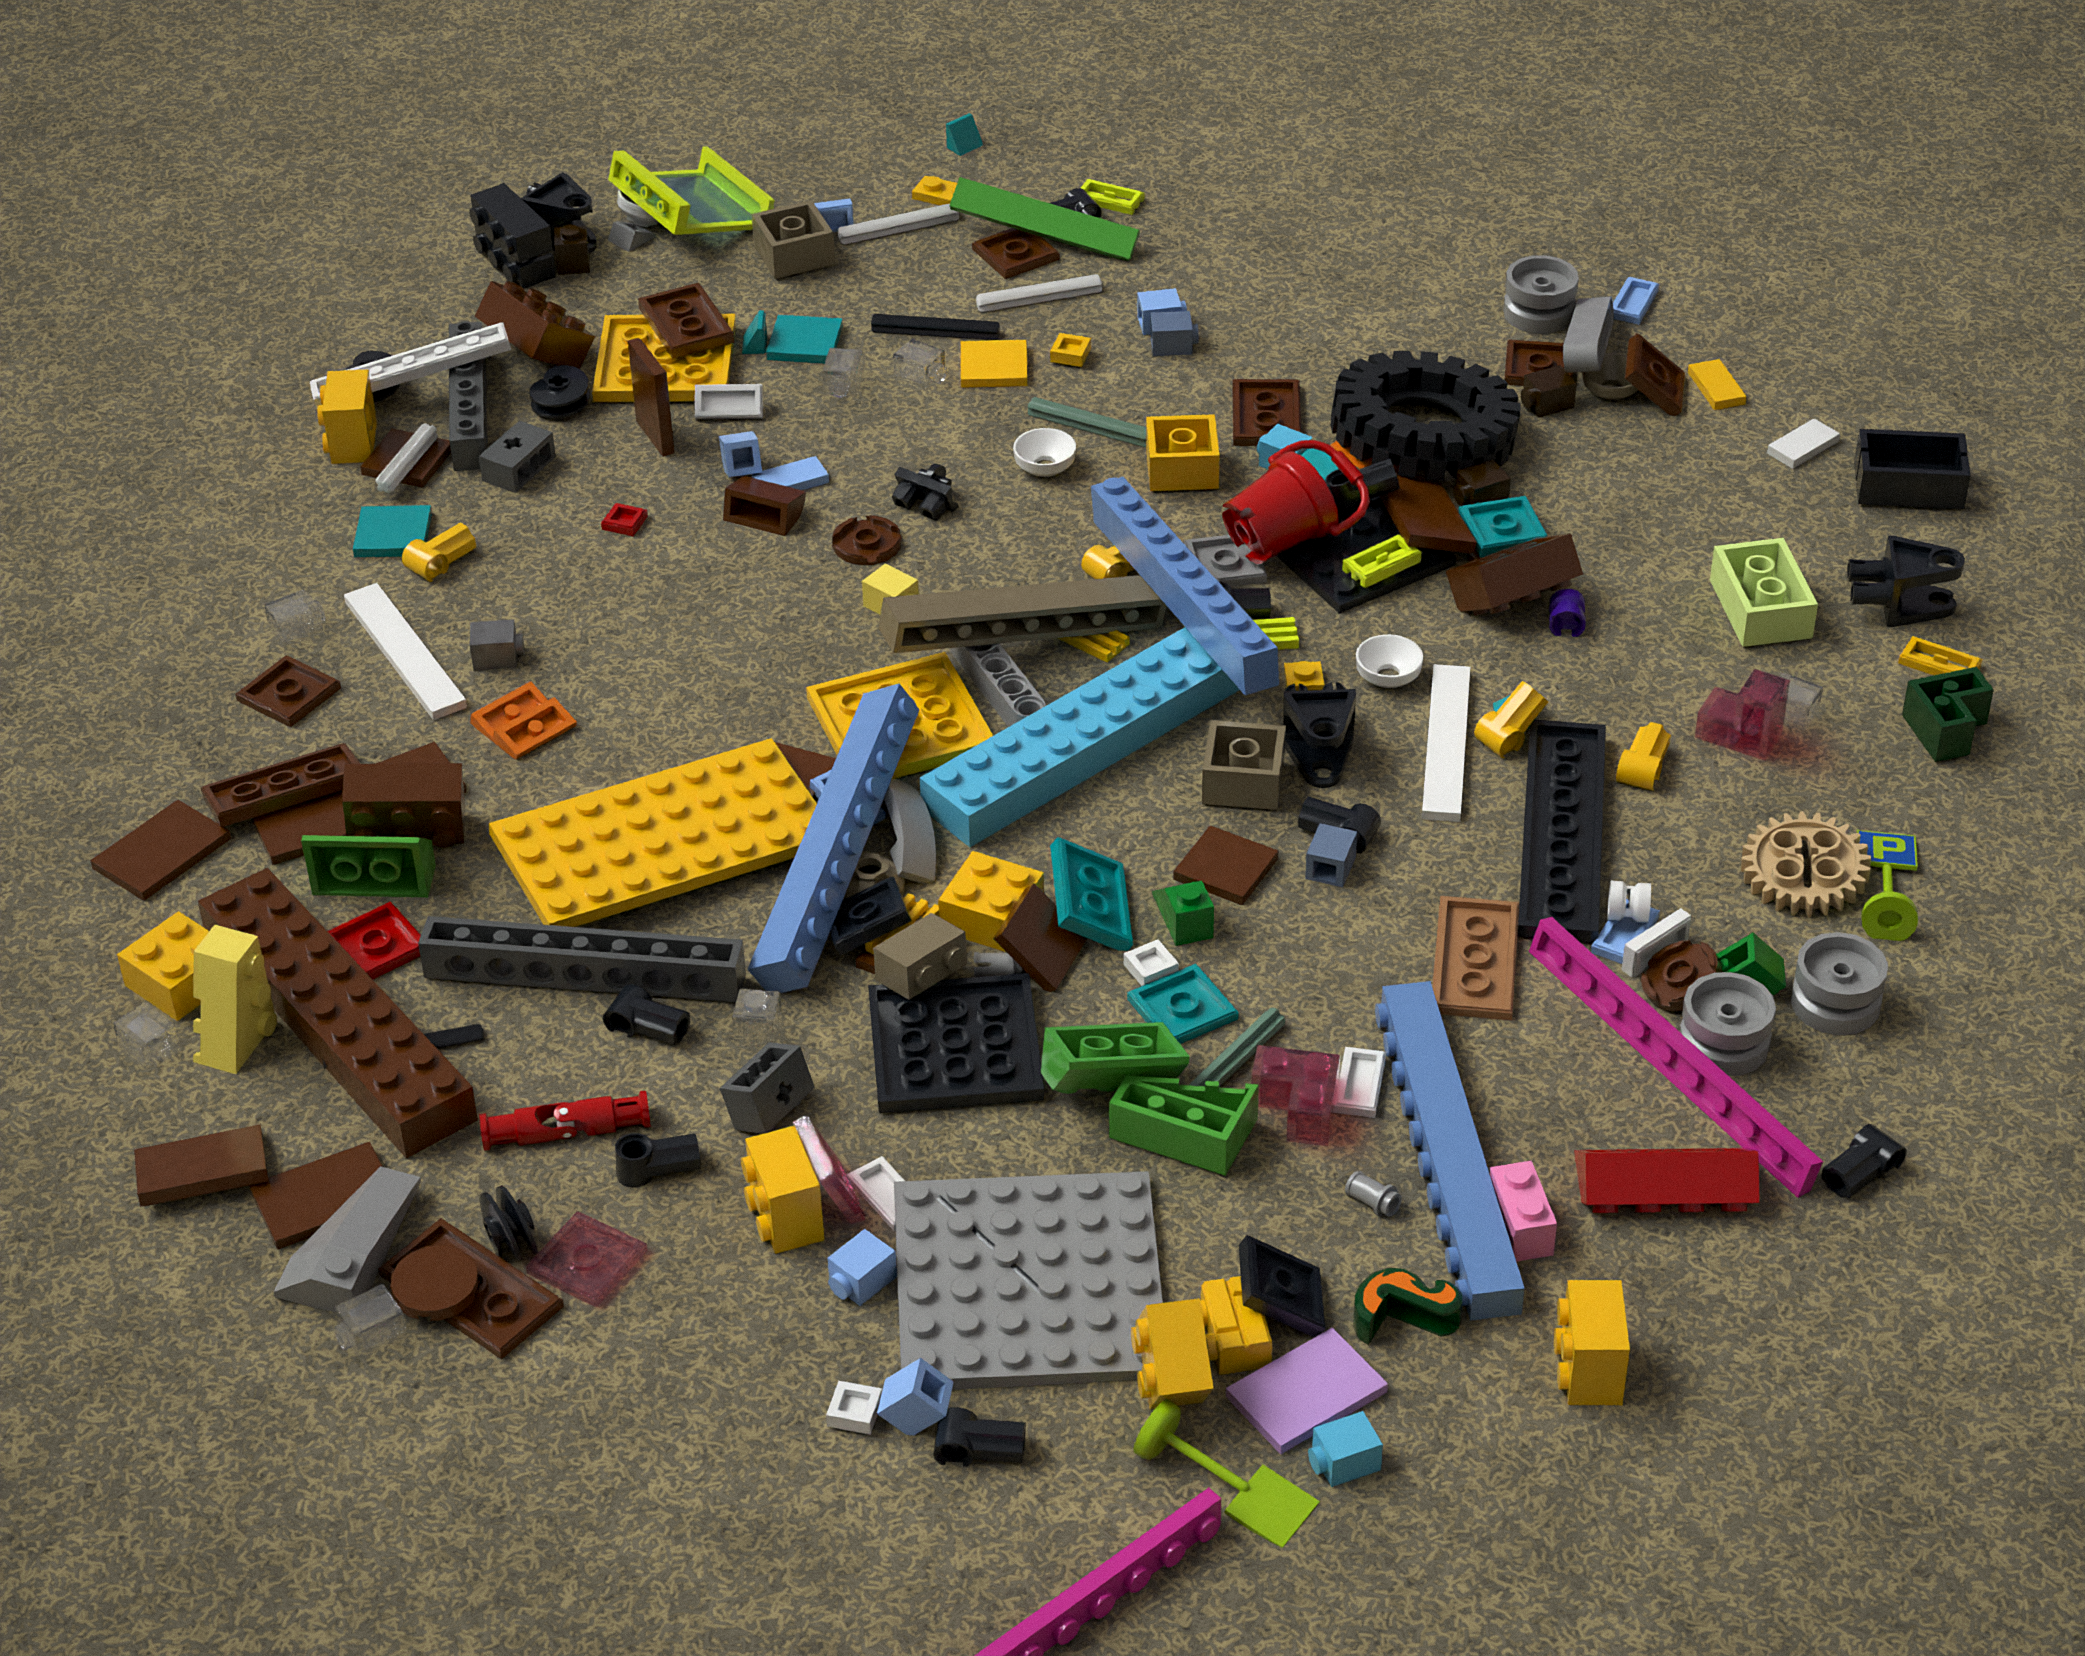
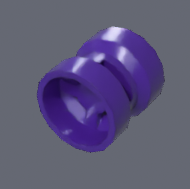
M1561 589L1552 594L1549 599V628L1555 636H1561V629H1571L1572 637L1580 636L1586 627V616L1584 614L1585 599L1583 595L1574 589Z

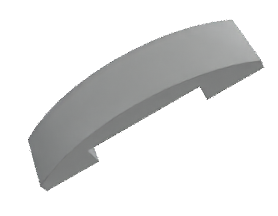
M892 778L882 803L887 806L897 837V841L891 848L890 853L896 866L898 877L922 884L933 883L936 870V845L930 813L922 796L912 785Z

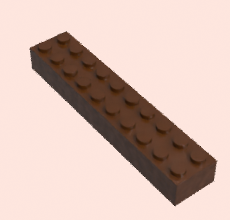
M268 868L198 900L203 927L208 931L214 925L258 936L261 953L264 956L266 976L271 988L274 1011L322 1065L324 1060L327 1065L325 1068L406 1159L478 1121L472 1085Z

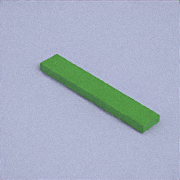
M959 177L949 205L951 210L1126 261H1130L1140 235V231L1132 227Z

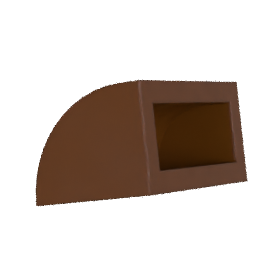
M743 476L725 488L723 520L786 536L801 516L806 491Z

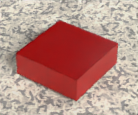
M615 503L601 522L602 530L634 537L648 517L647 509Z

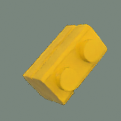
M1241 1276L1230 1277L1228 1281H1225V1279L1204 1281L1201 1285L1200 1303L1204 1327L1206 1326L1208 1334H1205L1209 1361H1216L1219 1375L1260 1369L1271 1363L1272 1340L1263 1314L1243 1306Z

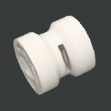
M1610 881L1608 920L1620 921L1624 917H1631L1636 922L1648 923L1651 883H1638L1635 886H1626L1623 881ZM1626 894L1629 895L1628 909L1626 908Z

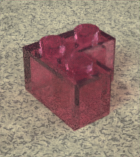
M1754 669L1739 693L1715 686L1698 711L1695 738L1766 761L1782 735L1790 680Z
M1257 1045L1251 1084H1259L1258 1107L1288 1111L1287 1141L1321 1146L1329 1145L1339 1083L1340 1055Z

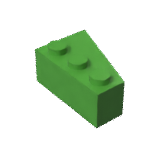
M1126 1075L1109 1102V1138L1226 1176L1258 1120L1259 1084L1246 1083L1245 1089L1220 1088L1218 1081H1206L1205 1086L1179 1085V1079Z

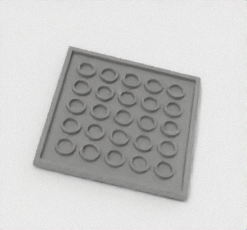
M1149 1171L894 1182L901 1369L922 1358L954 1382L952 1390L1137 1380V1372L1142 1371L1143 1363L1141 1353L1134 1354L1131 1327H1136V1319L1139 1318L1146 1305L1163 1303ZM941 1195L958 1212L951 1213L937 1200V1197ZM973 1225L996 1245L993 1250L972 1232ZM1014 1264L1018 1265L1038 1284L1040 1294L1017 1274L1011 1266Z

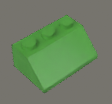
M302 836L301 842L312 895L428 898L436 867L432 840L416 837Z
M1163 1022L1045 1027L1041 1074L1051 1089L1060 1093L1070 1094L1077 1092L1078 1089L1092 1088L1109 1092L1116 1090L1126 1075L1176 1079L1188 1066L1190 1056Z

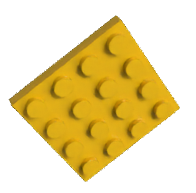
M721 314L734 332L735 338V314ZM605 315L592 389L593 402H634L628 341L635 338L643 341L667 372L669 402L695 401V385L729 384L734 343L672 359L644 315Z
M946 652L806 687L807 699L836 755H838L863 693L900 683L920 710L892 778L894 779L937 768L993 736Z

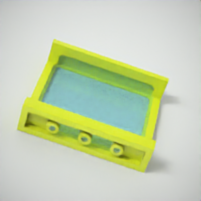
M708 146L702 147L699 167L696 170L650 172L626 151L613 152L608 180L674 235L753 230L752 214L774 209L775 200Z

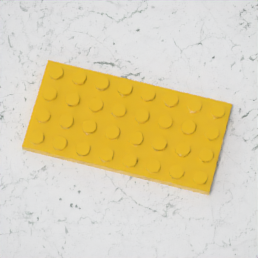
M770 738L489 823V835L543 925L577 927L794 858L817 803L773 739Z

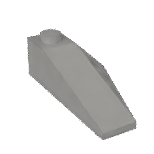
M380 1166L290 1257L273 1292L274 1297L356 1317L378 1274V1268L381 1267L421 1183V1178Z

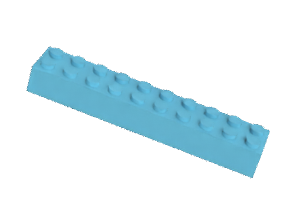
M1184 627L920 777V795L928 808L930 816L967 846L972 847L1240 689L1187 628Z

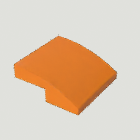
M531 681L471 714L470 723L514 759L524 756L574 728L577 724V721L555 697L548 700Z

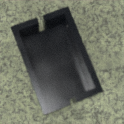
M505 183L470 195L472 208L469 210V214L475 225L476 235L473 236L475 248L478 253H485L489 257L490 263L494 268L499 267L504 272L507 281L515 282L525 289L556 277L554 256L548 253L537 257L553 250L549 224Z
M1859 429L1854 459L1858 504L1965 509L1971 476L1965 433Z

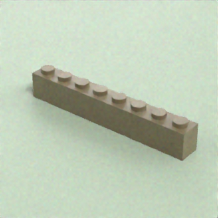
M1140 575L884 597L878 629L892 652L902 653L1106 634L1116 630L1119 632L1149 630L1162 626L1166 604Z

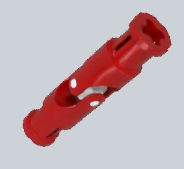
M640 1091L638 1096L613 1099L610 1095L578 1100L571 1103L561 1102L518 1108L512 1114L488 1117L486 1113L479 1114L484 1151L490 1150L492 1145L517 1142L519 1146L569 1139L576 1136L577 1131L582 1130L588 1136L613 1133L619 1127L640 1124L644 1128L651 1127L646 1091ZM551 1117H555L557 1120L556 1128L544 1126L542 1123Z

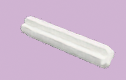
M422 424L376 478L377 489L380 492L383 490L386 493L393 492L438 437L435 432L437 428L434 425Z

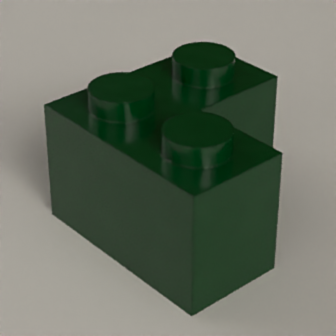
M1977 667L1910 680L1907 684L1902 716L1935 762L1970 755L1975 727L1985 725L1988 722L1994 689Z

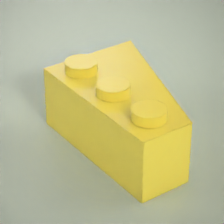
M214 925L194 950L193 998L201 1000V1019L196 1018L193 1020V1032L200 1034V1052L193 1054V1062L237 1074L264 1036H270L274 1032L277 1025V1015L273 1008L271 988L268 984L264 967V956L261 953L258 936Z

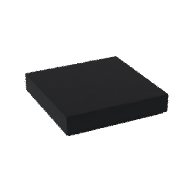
M887 878L842 900L830 930L834 946L840 956L912 921L895 878Z
M1246 1235L1238 1245L1243 1306L1312 1337L1322 1334L1326 1327L1320 1268Z

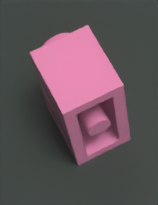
M1526 1161L1490 1167V1177L1516 1262L1554 1256L1557 1222L1533 1162Z

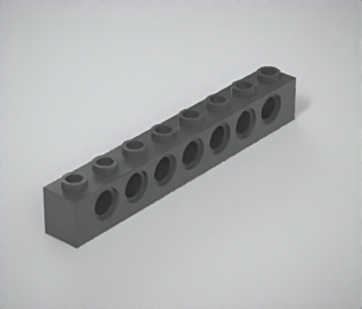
M428 916L418 942L424 978L611 993H620L625 985L632 984L643 988L650 996L739 1002L746 976L743 940Z

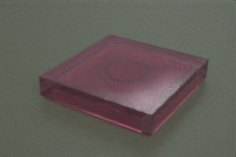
M804 1115L793 1121V1126L795 1125L809 1161L821 1185L850 1224L864 1221L865 1212L838 1156L809 1117Z
M577 1211L526 1266V1273L592 1306L598 1307L648 1251L647 1243Z

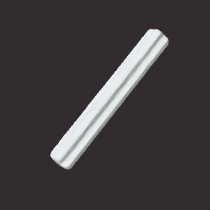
M949 203L838 228V238L843 245L956 221L959 219V212L951 210Z
M1095 274L982 293L976 296V305L980 312H988L1100 293L1102 291V282L1099 275Z

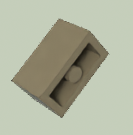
M930 913L873 948L875 980L908 1000L967 964L965 931L933 913Z

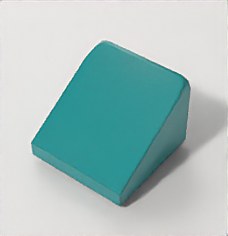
M970 113L946 123L947 148L959 156L983 146L975 120Z
M764 310L758 311L743 335L742 354L766 353L767 324Z

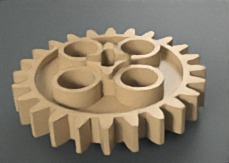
M1800 811L1798 819L1793 820L1788 813H1784L1783 822L1780 823L1771 817L1769 818L1768 828L1763 825H1757L1756 835H1748L1747 845H1743L1741 872H1744L1743 882L1744 884H1751L1752 895L1762 893V904L1774 900L1776 902L1775 911H1780L1785 906L1790 907L1791 916H1795L1799 909H1804L1808 917H1812L1813 909H1819L1824 916H1827L1829 906L1832 905L1835 909L1842 911L1844 901L1854 904L1856 893H1864L1865 883H1869L1871 856L1867 855L1868 845L1860 844L1861 835L1859 833L1849 835V824L1836 827L1835 817L1830 818L1827 822H1822L1820 813H1816L1813 819H1807L1805 813ZM1802 840L1806 841L1808 846L1809 888L1804 886Z

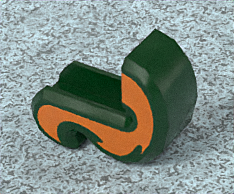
M1390 1267L1372 1272L1357 1289L1354 1303L1353 1327L1358 1339L1368 1346L1386 1316L1440 1337L1447 1336L1456 1332L1460 1327L1463 1305L1462 1293L1457 1286L1446 1280L1437 1279L1434 1288H1427L1417 1274L1406 1269Z

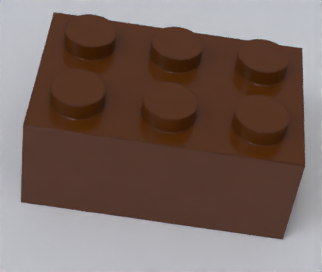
M493 281L490 282L475 314L477 319L487 326L503 323L509 342L532 359L557 366L567 365L578 369L581 368L596 337L584 329L586 323L573 316H566L567 310L553 302H547V296L538 290L529 288L528 292H526L522 287L510 281H506L504 285Z
M1567 533L1534 538L1446 571L1457 608L1461 612L1472 611L1473 615L1476 616L1487 612L1494 614L1511 608L1510 603L1519 600L1523 603L1537 599L1542 596L1541 592L1549 589L1557 591L1572 585L1571 579L1583 575L1572 535Z
M462 763L344 764L342 803L346 836L416 837L432 840V845L442 848L464 843L465 799Z

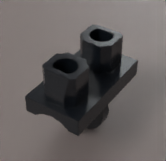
M935 463L928 470L921 468L918 473L899 467L894 474L898 482L892 494L895 505L910 510L917 499L923 500L918 507L921 515L935 521L946 510L954 512L959 507L958 503L952 500V480L946 478V468L943 465Z

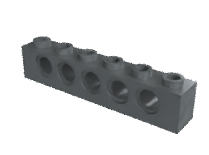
M462 321L457 324H449V338L483 328L482 322ZM486 358L449 369V441L454 471L480 469L479 455L488 448Z

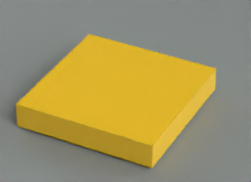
M1026 340L961 341V388L1028 386Z

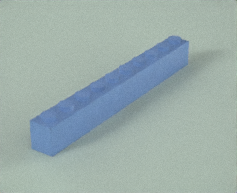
M1124 477L1109 478L1103 483L1092 485L1094 523L1242 693L1248 695L1278 686L1277 646Z
M900 683L863 693L747 969L767 993L779 994L808 987L920 710Z
M1431 981L1382 986L1381 1003L1375 1005L1376 1022L1378 1028L1385 1027L1386 1029L1383 1035L1384 1050L1387 1057L1394 1056L1395 1061L1392 1062L1393 1082L1395 1086L1403 1087V1091L1400 1093L1402 1113L1404 1116H1411L1412 1119L1409 1122L1410 1141L1413 1147L1420 1146L1421 1152L1418 1153L1419 1172L1421 1177H1429L1430 1183L1427 1184L1430 1209L1438 1208L1439 1215L1436 1216L1437 1234L1440 1241L1447 1240L1449 1247L1445 1249L1446 1265L1449 1273L1457 1274L1458 1280H1455V1286L1462 1293V1306H1466L1470 1320L1521 1315L1525 1288Z

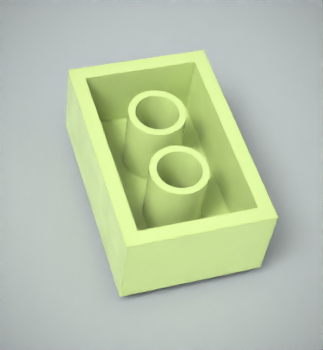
M1784 538L1714 546L1710 582L1742 647L1813 638L1818 603Z

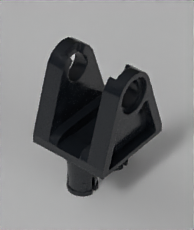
M564 172L542 185L536 182L533 183V185L528 187L526 195L521 197L530 208L550 225L553 251H555L554 228L566 225L586 226L581 221V216L593 212L591 197ZM587 227L589 252L591 253L596 249L597 241L595 234Z
M1888 536L1885 556L1881 560H1848L1847 581L1852 582L1850 590L1851 605H1883L1887 627H1897L1949 617L1956 611L1957 603L1953 598L1954 593L1945 588L1932 586V584L1959 579L1964 569L1965 558L1962 553L1952 548L1898 536ZM1945 563L1952 565L1953 567H1942L1937 564ZM1932 600H1940V601L1945 602L1946 604H1945V605H1936V604L1932 603L1931 601H1932Z
M1331 682L1326 684L1322 690L1308 691L1305 685L1299 684V691H1296L1295 684H1291L1284 691L1282 725L1286 726L1285 749L1305 781L1317 788H1329L1338 784L1354 743L1356 689H1345L1344 685L1336 682V690H1333ZM1324 768L1330 770L1331 773L1329 777L1322 778L1318 777L1314 770Z

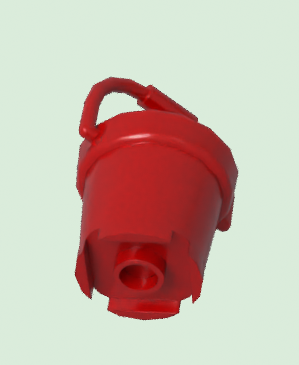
M1300 440L1287 445L1268 458L1269 470L1222 506L1229 508L1222 512V519L1237 548L1242 544L1247 545L1251 552L1245 555V557L1255 564H1263L1272 557L1310 538H1322L1330 533L1334 536L1339 535L1355 525L1365 515L1370 500L1369 489L1363 480L1364 475L1342 451H1337L1329 444L1316 440ZM1316 449L1328 454L1336 467L1359 489L1361 502L1358 510L1349 518L1339 523L1338 509L1325 480L1316 468L1303 456L1295 453L1296 451Z

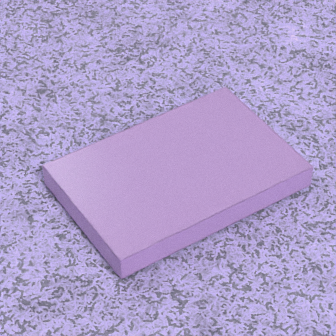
M1330 1328L1226 1388V1397L1281 1455L1312 1437L1313 1427L1346 1417L1387 1393L1388 1383L1333 1328Z

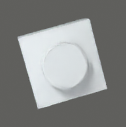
M1158 939L1124 953V966L1141 986L1179 971V963Z
M838 1381L826 1414L827 1427L871 1435L878 1415L877 1411L882 1388Z

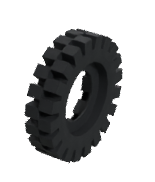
M1393 351L1392 359L1382 352L1369 355L1368 362L1360 358L1350 363V368H1344L1339 374L1338 381L1336 380L1330 426L1332 433H1336L1337 442L1343 448L1351 447L1350 454L1360 461L1372 457L1371 465L1390 459L1393 466L1395 464L1399 465L1398 475L1415 478L1419 469L1424 470L1427 480L1444 481L1445 472L1448 471L1456 480L1458 470L1490 460H1494L1501 467L1508 461V457L1512 455L1515 445L1521 403H1518L1519 397L1515 390L1507 389L1508 383L1498 375L1488 377L1489 370L1478 364L1464 369L1465 360L1450 355L1444 363L1438 362V353L1421 351L1420 360H1415L1410 351ZM1396 405L1431 406L1461 417L1462 423L1453 424L1452 421H1430L1429 424L1416 422V418L1399 412L1392 414L1388 410L1391 406Z

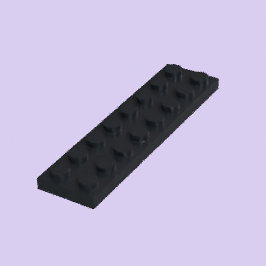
M1535 719L1530 724L1517 937L1534 938L1540 920L1553 917L1579 942L1594 943L1598 939L1606 725Z

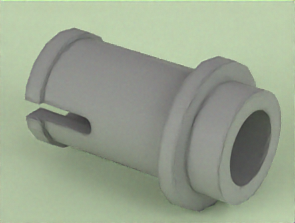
M974 952V963H991L990 966L974 967L975 977L1022 974L1024 972L1007 952Z
M1361 1171L1354 1172L1346 1183V1195L1373 1208L1375 1215L1379 1217L1383 1214L1388 1217L1393 1216L1401 1205L1402 1196L1394 1185L1389 1184L1385 1186L1366 1176Z

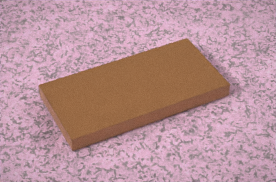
M1440 896L1433 976V991L1440 1014L1512 1020L1519 902Z

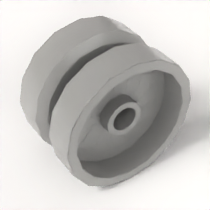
M1547 255L1518 259L1509 266L1506 272V295L1504 296L1503 308L1505 319L1515 328L1534 334H1550L1564 330L1570 325L1576 306L1575 296L1578 293L1579 283L1578 271L1570 263Z
M1841 932L1820 934L1807 940L1799 950L1791 996V1005L1795 1015L1807 1026L1822 1033L1849 1035L1857 1034L1870 1028L1879 1018L1887 978L1888 963L1883 952L1872 942L1862 937Z
M1733 972L1712 973L1700 977L1687 989L1683 1004V1019L1680 1025V1033L1728 1076H1741L1755 1071L1766 1061L1770 1049L1771 1030L1776 1013L1773 995L1760 982L1749 976Z

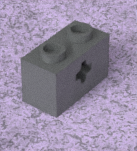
M519 420L479 455L482 481L516 493L556 457L553 432Z
M768 1042L720 1087V1091L735 1130L764 1134L775 1129L777 1123L793 1108L797 1107L801 1100L815 1086L800 1046Z

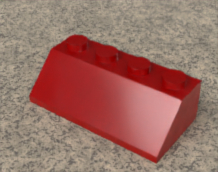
M1747 1148L1574 1150L1581 1202L1585 1205H1592L1593 1213H1617L1618 1205L1635 1204V1212H1661V1204H1678L1679 1212H1703L1704 1204L1721 1203V1211H1747V1203H1760L1759 1155L1756 1150Z

